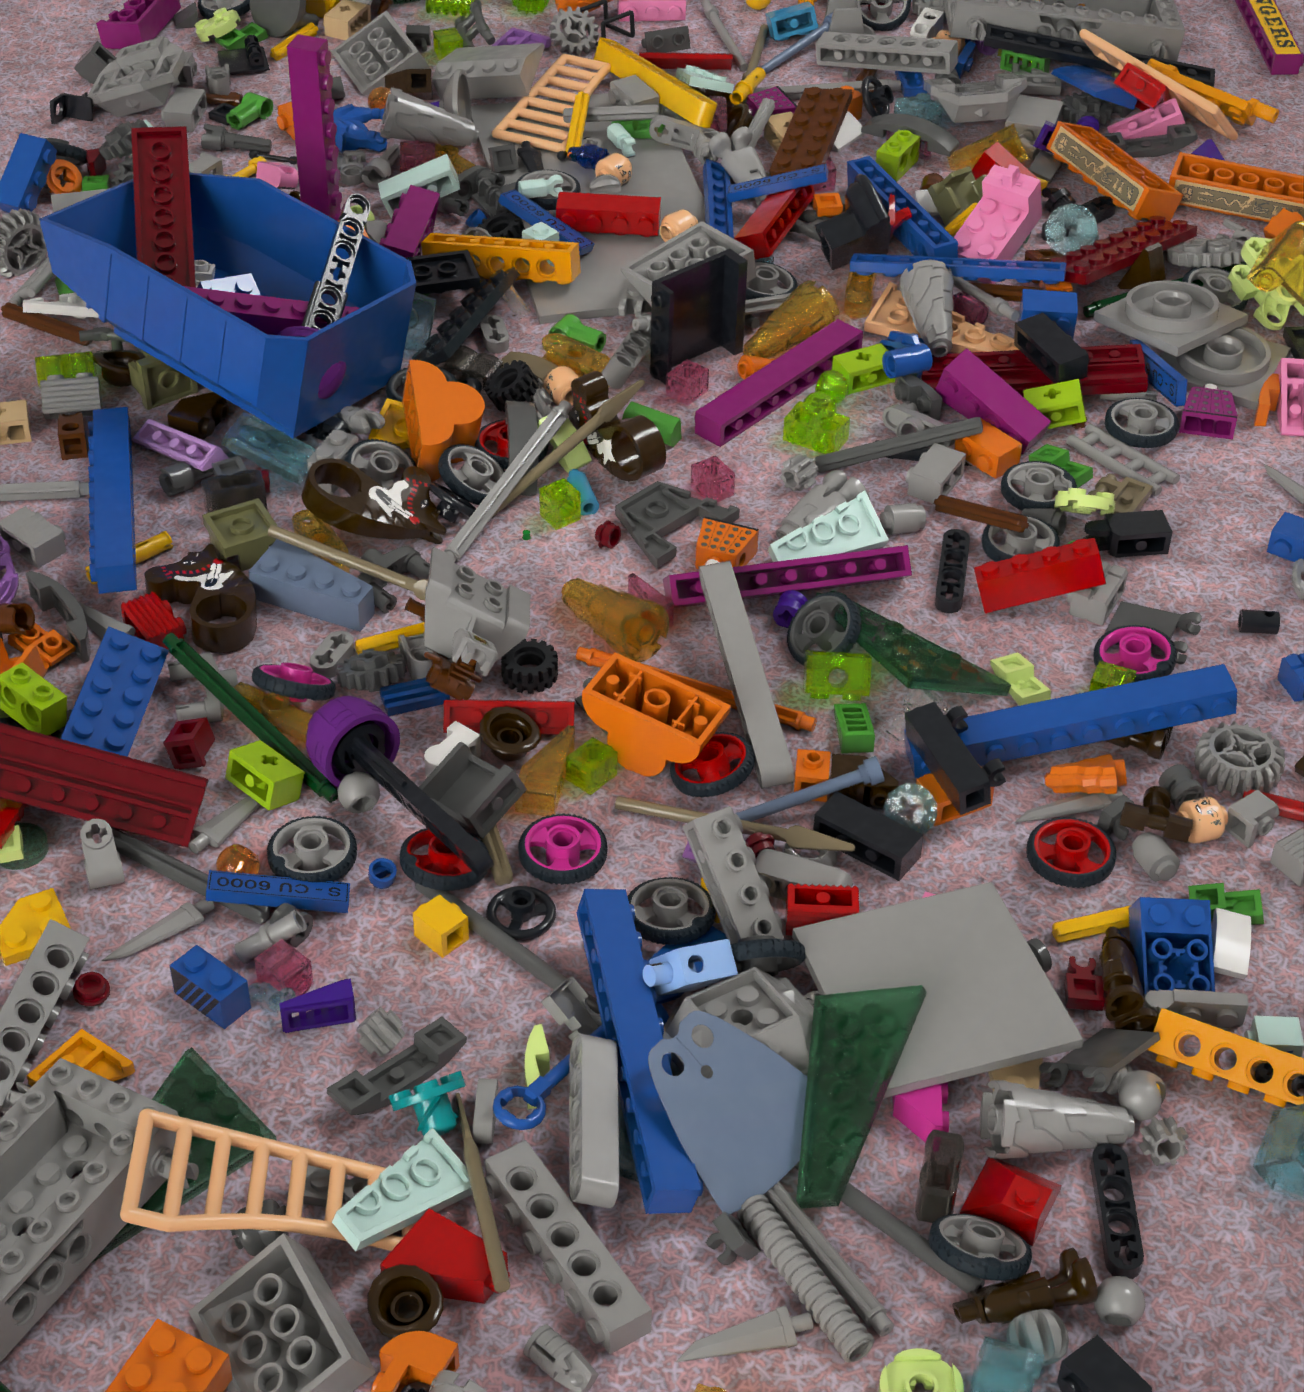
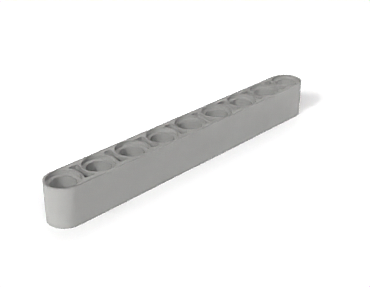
M730 561L699 566L701 587L745 738L751 744L754 751V768L760 788L794 783L795 778L791 757Z

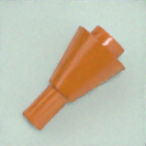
M743 355L737 365L738 374L745 380L775 359Z

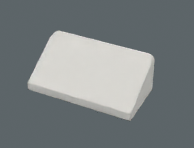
M848 111L832 147V150L836 152L841 151L866 134L861 132L862 125Z

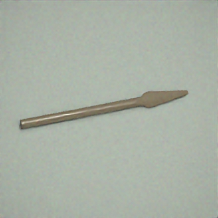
M640 379L599 407L597 414L522 477L493 517L601 424L610 422L645 384V381Z
M271 525L268 530V536L412 591L417 598L425 601L428 579L415 580L275 525Z
M617 796L615 802V809L685 823L710 814ZM741 820L743 826L742 834L752 835L758 832L771 834L774 840L786 842L793 849L850 852L855 850V846L851 843L799 825L783 828Z
M455 1093L464 1142L463 1155L495 1291L503 1293L509 1290L510 1281L481 1159L471 1135L460 1093Z

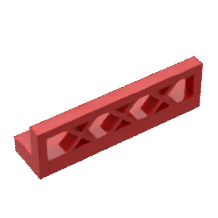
M444 700L443 733H447V727L454 721L459 722L476 733H480V722L485 713L493 708L508 706L519 709L529 715L537 723L541 734L574 735L575 701Z

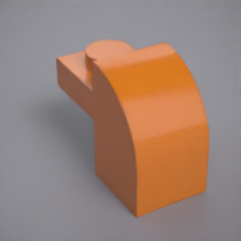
M426 1331L406 1332L392 1338L379 1351L381 1372L376 1376L371 1392H400L406 1385L413 1382H423L431 1386L433 1379L439 1371L450 1370L456 1372L460 1366L458 1343Z

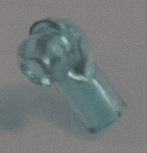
M262 982L261 984L252 983L249 986L250 1001L253 1003L258 1002L260 1007L268 1013L279 1012V1003L296 997L295 992L291 988H283L279 991L267 982Z

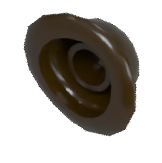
M740 103L732 107L724 116L720 132H725L731 137L738 128L749 127L753 116L749 113L748 105Z
M105 350L93 355L94 362L101 366L103 379L108 384L118 387L132 385L128 363L132 361L136 363L137 360L146 358L142 352L134 350Z
M508 706L493 708L485 713L480 722V735L483 742L496 757L504 761H516L525 757L527 752L536 748L541 741V731L537 723L529 715L516 708Z
M399 1264L384 1269L373 1280L367 1295V1310L372 1324L382 1335L391 1339L406 1332H429L437 1325L443 1312L444 1297L439 1284L428 1272L417 1266Z

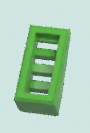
M1002 49L1000 69L1012 72V64H1009L1010 55L1014 56L1013 63L1019 64V59L1023 58L1020 70L1031 73V69L1035 68L1049 73L1051 59ZM1029 60L1032 61L1031 67L1028 66Z
M866 703L834 704V715L841 753L874 752L875 734Z

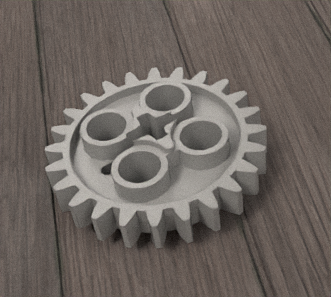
M1209 238L1193 239L1167 249V261L1172 263V265L1178 264V266L1196 268L1201 266L1223 268L1231 266L1232 263L1241 264V262H1245L1241 256V249L1245 241L1232 238L1218 240Z

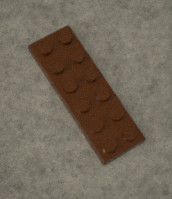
M818 87L804 89L770 167V176L826 164L852 101V89H821Z

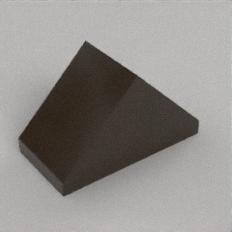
M1157 242L1144 248L1117 286L1120 289H1132L1144 283L1166 280L1162 245Z

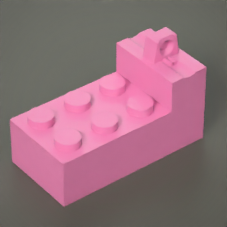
M994 164L989 174L982 181L983 197L954 236V239L958 241V258L1012 260L1042 217L1041 180L1020 173L1017 166L1010 164L1007 169ZM989 278L977 279L978 281L983 283H996L994 281H990Z

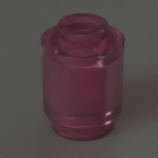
M964 291L953 295L954 312L965 316V321L972 325H975L977 322L984 324L989 314V309L985 306L984 302Z

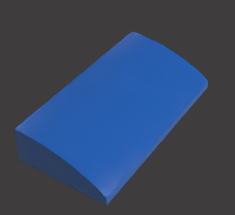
M1072 65L1053 69L1051 73L1096 98L1134 110L1137 99L1115 86L1113 82L1116 78L1096 68Z

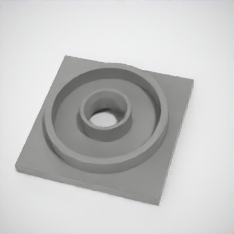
M1163 280L1144 283L1132 288L1125 298L1094 311L1093 320L1178 357L1248 323L1249 314L1220 303L1217 296L1204 287L1187 282Z
M1240 326L1178 357L1164 352L1161 358L1188 380L1187 390H1191L1192 387L1214 384L1218 387V390L1230 391L1236 405L1256 410L1264 382L1275 372L1281 358L1289 357L1291 347L1267 341L1255 331Z

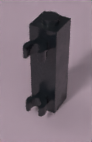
M934 701L905 712L906 736L958 813L963 815L991 803L990 786L997 787L1006 782L1005 777L1001 773L1005 771V766L997 758L987 762L981 768L958 736L959 733L968 729V725L964 721L968 714L964 708L956 706L944 715Z

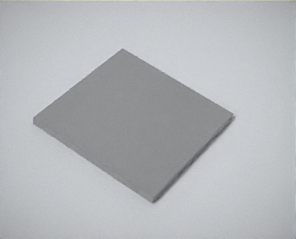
M992 882L793 928L792 937L805 947L806 958L804 962L872 1101L1082 1048L1083 1038Z

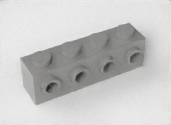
M731 806L694 819L682 826L730 944L738 943L742 938L758 935H769L775 937V939H784L782 921L778 914L773 912L768 900L770 897L769 889L758 875L755 867V854L746 845L742 835V822L738 815L733 813Z

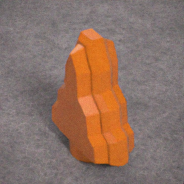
M1111 754L1099 755L1095 758L1083 759L1074 763L1055 765L1051 767L1050 772L1044 775L1045 785L1051 788L1054 793L1117 794L1118 787L1127 786L1124 759L1114 760Z

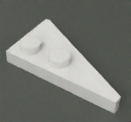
M76 293L59 295V301L44 302L42 297L23 300V312L68 315L77 319L99 317L96 311L86 307V302Z

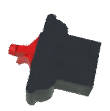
M858 174L854 182L847 188L845 212L815 225L816 232L821 241V250L832 270L849 264L854 253L887 255L890 239L894 231L904 221L912 217L909 207L895 212V195L891 194L888 200L889 211L887 213L873 184L866 175Z

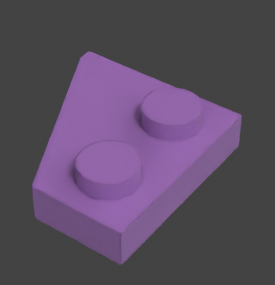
M512 27L492 46L544 43L545 49L551 46V38Z

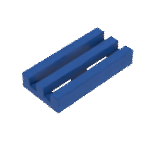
M426 678L380 688V697L388 716L443 705L445 699H450L449 695L430 687V683L426 681Z

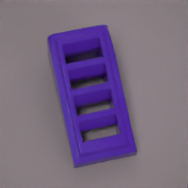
M351 978L334 982L279 1003L282 1029L285 1033L351 1023L356 1020ZM299 1012L298 1016L292 1018V1013Z

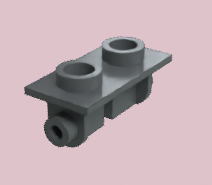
M688 26L644 32L645 38L641 40L642 47L646 48L647 52H672L691 49Z

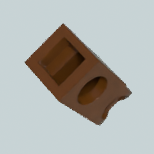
M78 412L75 415L59 414L58 440L62 460L88 458L82 412Z

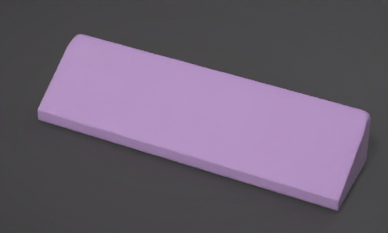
M148 419L132 439L138 445L179 462H185L189 466L201 471L211 469L212 463L229 458L219 446L152 419Z

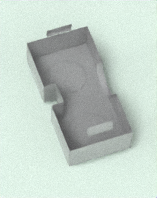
M573 976L562 982L541 1001L559 1026L566 1023L572 1033L568 1037L572 1042L577 1033L590 1035L602 1024L600 1014L593 1012L589 1008L586 1001L588 995Z

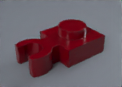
M1075 956L1069 958L1064 980L1066 1008L1103 1011L1105 1001L1102 976L1094 975L1096 969L1094 958H1089L1087 967L1077 965Z

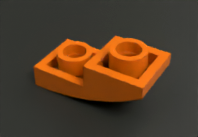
M37 623L34 624L32 629L25 630L26 634L8 635V644L22 653L29 645L37 646L41 659L49 663L50 667L76 650V646L56 630L52 629L47 632Z

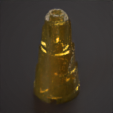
M808 280L803 282L744 344L743 354L769 359L800 344L835 321V317L839 315L835 299L823 285L818 289L813 285L817 283L816 281Z
M580 578L571 579L562 587L561 598L563 603L574 612L577 618L594 629L593 632L604 639L617 653L636 662H643L654 656L662 647L657 641L660 636L666 639L669 630V616L663 606L648 599L643 600L623 590L618 592L605 585H596Z

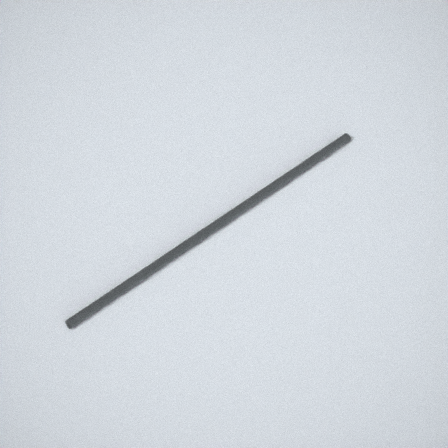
M416 883V890L430 900L440 894L450 903L457 904L462 912L468 916V927L551 989H556L562 982L568 979L449 891L429 889ZM586 992L588 995L586 999L587 1005L593 1012L600 1014L596 998ZM671 1059L672 1075L678 1076L682 1071ZM808 1152L794 1166L968 1294L970 1291L976 1293L984 1287L985 1281L960 1272L946 1264L933 1252L926 1238Z

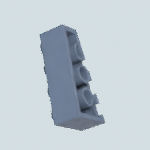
M276 539L248 571L249 580L253 585L256 600L359 632L375 614L372 585L306 550Z

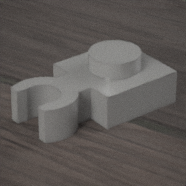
M308 1165L303 1204L326 1207L330 1170ZM345 1174L343 1201L348 1202L356 1195L355 1192L367 1186V1179L354 1177L349 1180L347 1179V1174Z

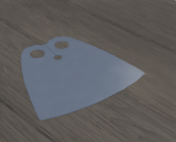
M703 1011L689 1013L679 1023L678 1034L672 1039H661L650 1050L648 1055V1064L654 1085L674 1131L691 1162L695 1163L699 1176L722 1213L725 1211L728 1214H732L740 1210L745 1200L755 1195H763L777 1184L802 1159L828 1123L837 1103L835 1099L815 1082L766 1045L728 1022ZM704 1025L711 1030L714 1038L711 1046L702 1048L694 1043L691 1034L695 1026ZM675 1053L681 1057L684 1063V1070L680 1075L672 1076L665 1072L662 1067V1058L665 1054ZM707 1065L711 1067L713 1071L711 1078L702 1076V1066Z

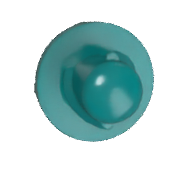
M461 1071L441 1077L442 1085L440 1086L437 1079L415 1086L413 1088L415 1095H412L411 1090L407 1089L388 1096L393 1112L413 1105L419 1123L417 1132L421 1131L424 1136L433 1128L439 1136L449 1133L456 1127V1118L459 1116L453 1112L447 1093L466 1086Z

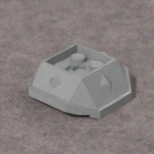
M164 36L124 47L116 54L117 58L110 62L98 75L87 97L93 100V105H98L116 117H123L165 105L173 87L180 84L178 76L187 60V56L182 48L171 43Z
M1019 72L994 74V80L955 84L948 78L923 80L924 90L935 100L937 109L944 113L953 123L1007 119L1020 93L1027 88V77Z
M753 967L720 983L711 984L708 988L686 997L680 1006L673 1009L664 1025L663 1039H672L678 1034L679 1023L689 1013L703 1011L712 1014L766 1045L812 1081L816 1078L818 1061L826 1034V1021L786 977L775 978L757 967ZM697 1025L693 1028L691 1035L696 1045L702 1048H708L712 1045L713 1033L707 1026ZM671 1053V1059L683 1072V1060L679 1055ZM707 1065L701 1067L702 1076L711 1078L713 1075L711 1067Z

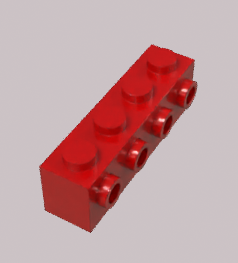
M559 192L556 204V218L580 232H590L592 234L614 233L616 235L633 234L643 237L658 236L661 220V197Z
M1095 538L1078 539L1071 544L1058 547L1050 546L1042 551L1030 554H1017L1010 559L998 562L989 561L981 566L974 567L985 613L1106 584L1100 552Z

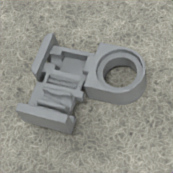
M345 150L343 151V157L338 156L337 169L341 170V180L344 184L358 185L363 182L361 177L364 173V163L362 162H366L365 151Z

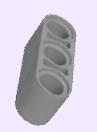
M765 849L759 852L756 858V870L760 879L766 883L771 897L786 901L787 886L790 883L793 885L799 883L801 886L804 884L808 886L811 884L825 886L827 884L830 887L832 885L836 887L840 885L846 887L849 885L851 888L853 886V879L847 872L772 849Z

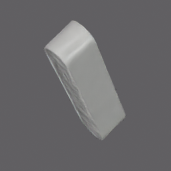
M643 313V314L640 316V318H641L642 316H644V315H648V316H649L650 314H648V313ZM633 328L630 330L601 372L608 386L615 389L623 387L650 347L651 330L648 332L643 330L635 331Z
M577 1033L573 1039L569 1057L570 1200L576 1203L611 1209L616 1202L619 1191L617 1043L614 1040Z

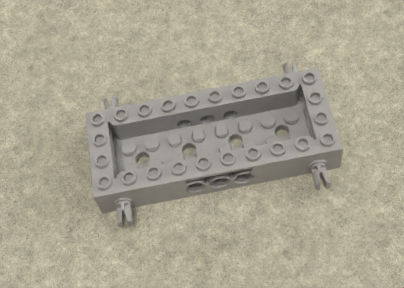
M943 0L950 37L984 41L987 24L1085 43L1079 36V32L1082 29H1086L1123 51L1177 61L1185 34V28L1174 0Z
M62 1058L31 1088L22 1082H16L19 1092L8 1090L6 1101L12 1107L0 1118V1362L127 1224L120 1218V1211L140 1111L148 1108L179 1116L178 1112L172 1108ZM153 1127L138 1208H141L169 1178L176 1132ZM188 1162L186 1177L197 1180L199 1167L194 1163ZM82 1171L74 1179L71 1178L76 1172ZM186 1177L184 1189L190 1188ZM28 1227L24 1234L17 1236L21 1230Z

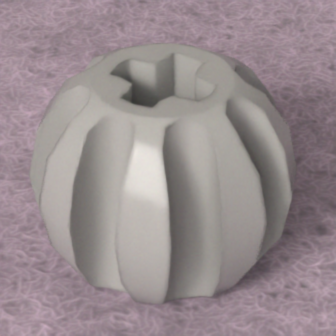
M611 174L597 176L590 183V192L592 194L622 195L619 179Z
M1047 1309L1034 1310L1015 1317L1010 1322L1006 1333L1007 1347L1013 1358L1021 1366L1027 1368L1043 1367L1061 1360L1067 1353L1069 1346L1068 1330L1062 1319L1055 1312Z

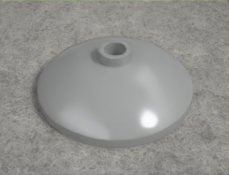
M457 69L445 87L443 100L439 101V107L447 112L472 120L468 78L464 69Z

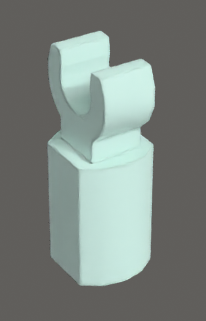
M613 123L607 127V137L611 142L622 150L625 157L635 156V151L632 149V145L636 144L635 139L631 137L621 124Z
M553 175L547 180L540 178L518 181V192L527 198L544 197L547 194L558 197L559 192H563L561 187L554 188V186L562 184L563 179L561 175Z

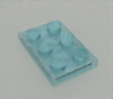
M244 411L225 434L221 443L222 446L228 448L232 453L242 455L255 462L259 467L269 469L281 475L286 481L294 482L298 485L303 482L308 474L306 459H309V456L316 449L296 438H291Z

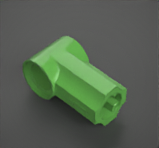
M248 92L244 95L241 104L226 114L227 122L233 129L240 130L257 118L265 120L273 112V101L261 95Z
M573 314L565 315L548 333L550 341L556 346L561 345V348H566L568 345H572L596 355L603 350L606 343V334L583 325L580 319Z

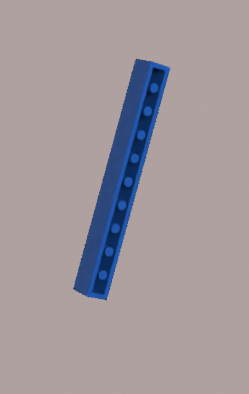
M128 407L93 410V421H88L91 582H97L99 594L137 590L132 438Z
M1225 664L968 716L964 719L968 729L959 733L958 736L980 766H984L987 762L997 758L1003 762L1236 714L1237 688ZM904 729L906 753L914 777L920 778L925 774L931 773L906 736V729Z
M584 889L576 913L605 1039L614 1040L617 1043L618 1095L646 1214L691 1213L697 1198L703 1193V1181L696 1170L695 1163L691 1162L674 1131L650 1073L648 1055L650 1050L663 1039L664 1023L662 1018L658 1017L655 1008L656 991L654 988L647 986L643 979V969L648 965V961L643 959L642 936L635 928L634 905L629 904L626 889ZM667 1053L662 1058V1067L666 1073L672 1075L670 1067L671 1053Z

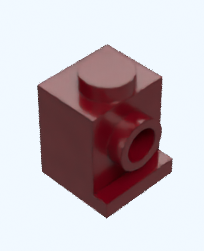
M207 717L177 721L163 742L174 769L204 767L207 763L204 757L214 743L215 736Z

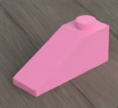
M1176 98L1157 105L1155 110L1149 108L1110 125L1107 129L1109 133L1120 132L1123 139L1127 140L1166 135L1167 126L1185 124Z
M1281 358L1274 374H1279L1280 393L1276 406L1281 435L1304 437V359Z

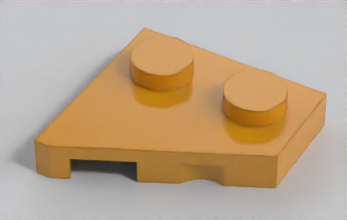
M81 1028L27 1075L28 1084L32 1087L60 1058L113 1082L132 1075L135 1072V1068L131 1060Z

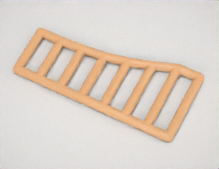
M1086 29L1080 30L1079 36L1096 57L1122 71L1127 62L1167 86L1171 98H1176L1179 108L1230 140L1238 138V133L1216 104Z
M562 54L531 87L529 96H523L493 129L492 137L517 144L529 141L531 146L557 153L559 151L565 152L569 131L516 120L517 117L570 128V123H565L562 116L526 109V107L531 106L563 114L565 108H573L574 106L535 97L539 95L574 103L576 93L545 87L546 85L579 92L583 91L591 97L601 81L610 72V63ZM565 64H570V65H575V66L584 67V68H589V69L598 70V71L595 73V72L586 71V70H581V69H577V68H572V67H568V66H564V65H565ZM559 74L577 79L589 81V83H583L579 81L556 77L555 75ZM511 128L564 141L558 143L506 130Z
M146 1108L141 1110L138 1116L120 1218L126 1223L164 1232L253 1229L293 1232L347 1241L332 1223L336 1212L342 1207L345 1174L367 1179V1185H371L386 1168ZM153 1127L176 1132L163 1213L138 1208ZM192 1136L215 1142L204 1214L179 1215ZM231 1146L254 1151L245 1213H221ZM269 1155L292 1161L285 1215L262 1214ZM308 1165L330 1170L324 1220L301 1217ZM416 1222L401 1229V1236L391 1234L368 1246L392 1251Z

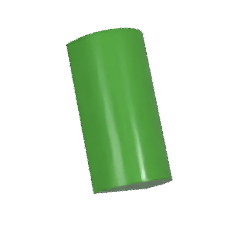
M632 401L625 409L622 420L638 415L647 417L659 430L664 444L674 447L682 439L680 418Z

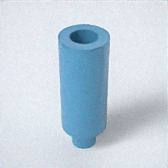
M578 469L570 470L567 485L579 513L583 516L595 514L599 509V503L586 474Z

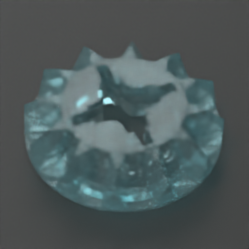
M909 783L899 785L892 792L888 793L889 798H887L883 806L887 817L921 834H925L931 829L937 817V804L928 789L918 784ZM906 801L910 805H922L913 812V820L909 816L898 815L906 808Z

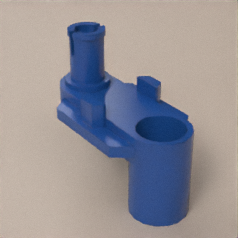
M891 331L888 339L880 341L888 350L883 354L882 364L885 374L890 379L910 374L920 379L924 371L931 369L933 362L930 348L924 344L922 338L918 337V334Z

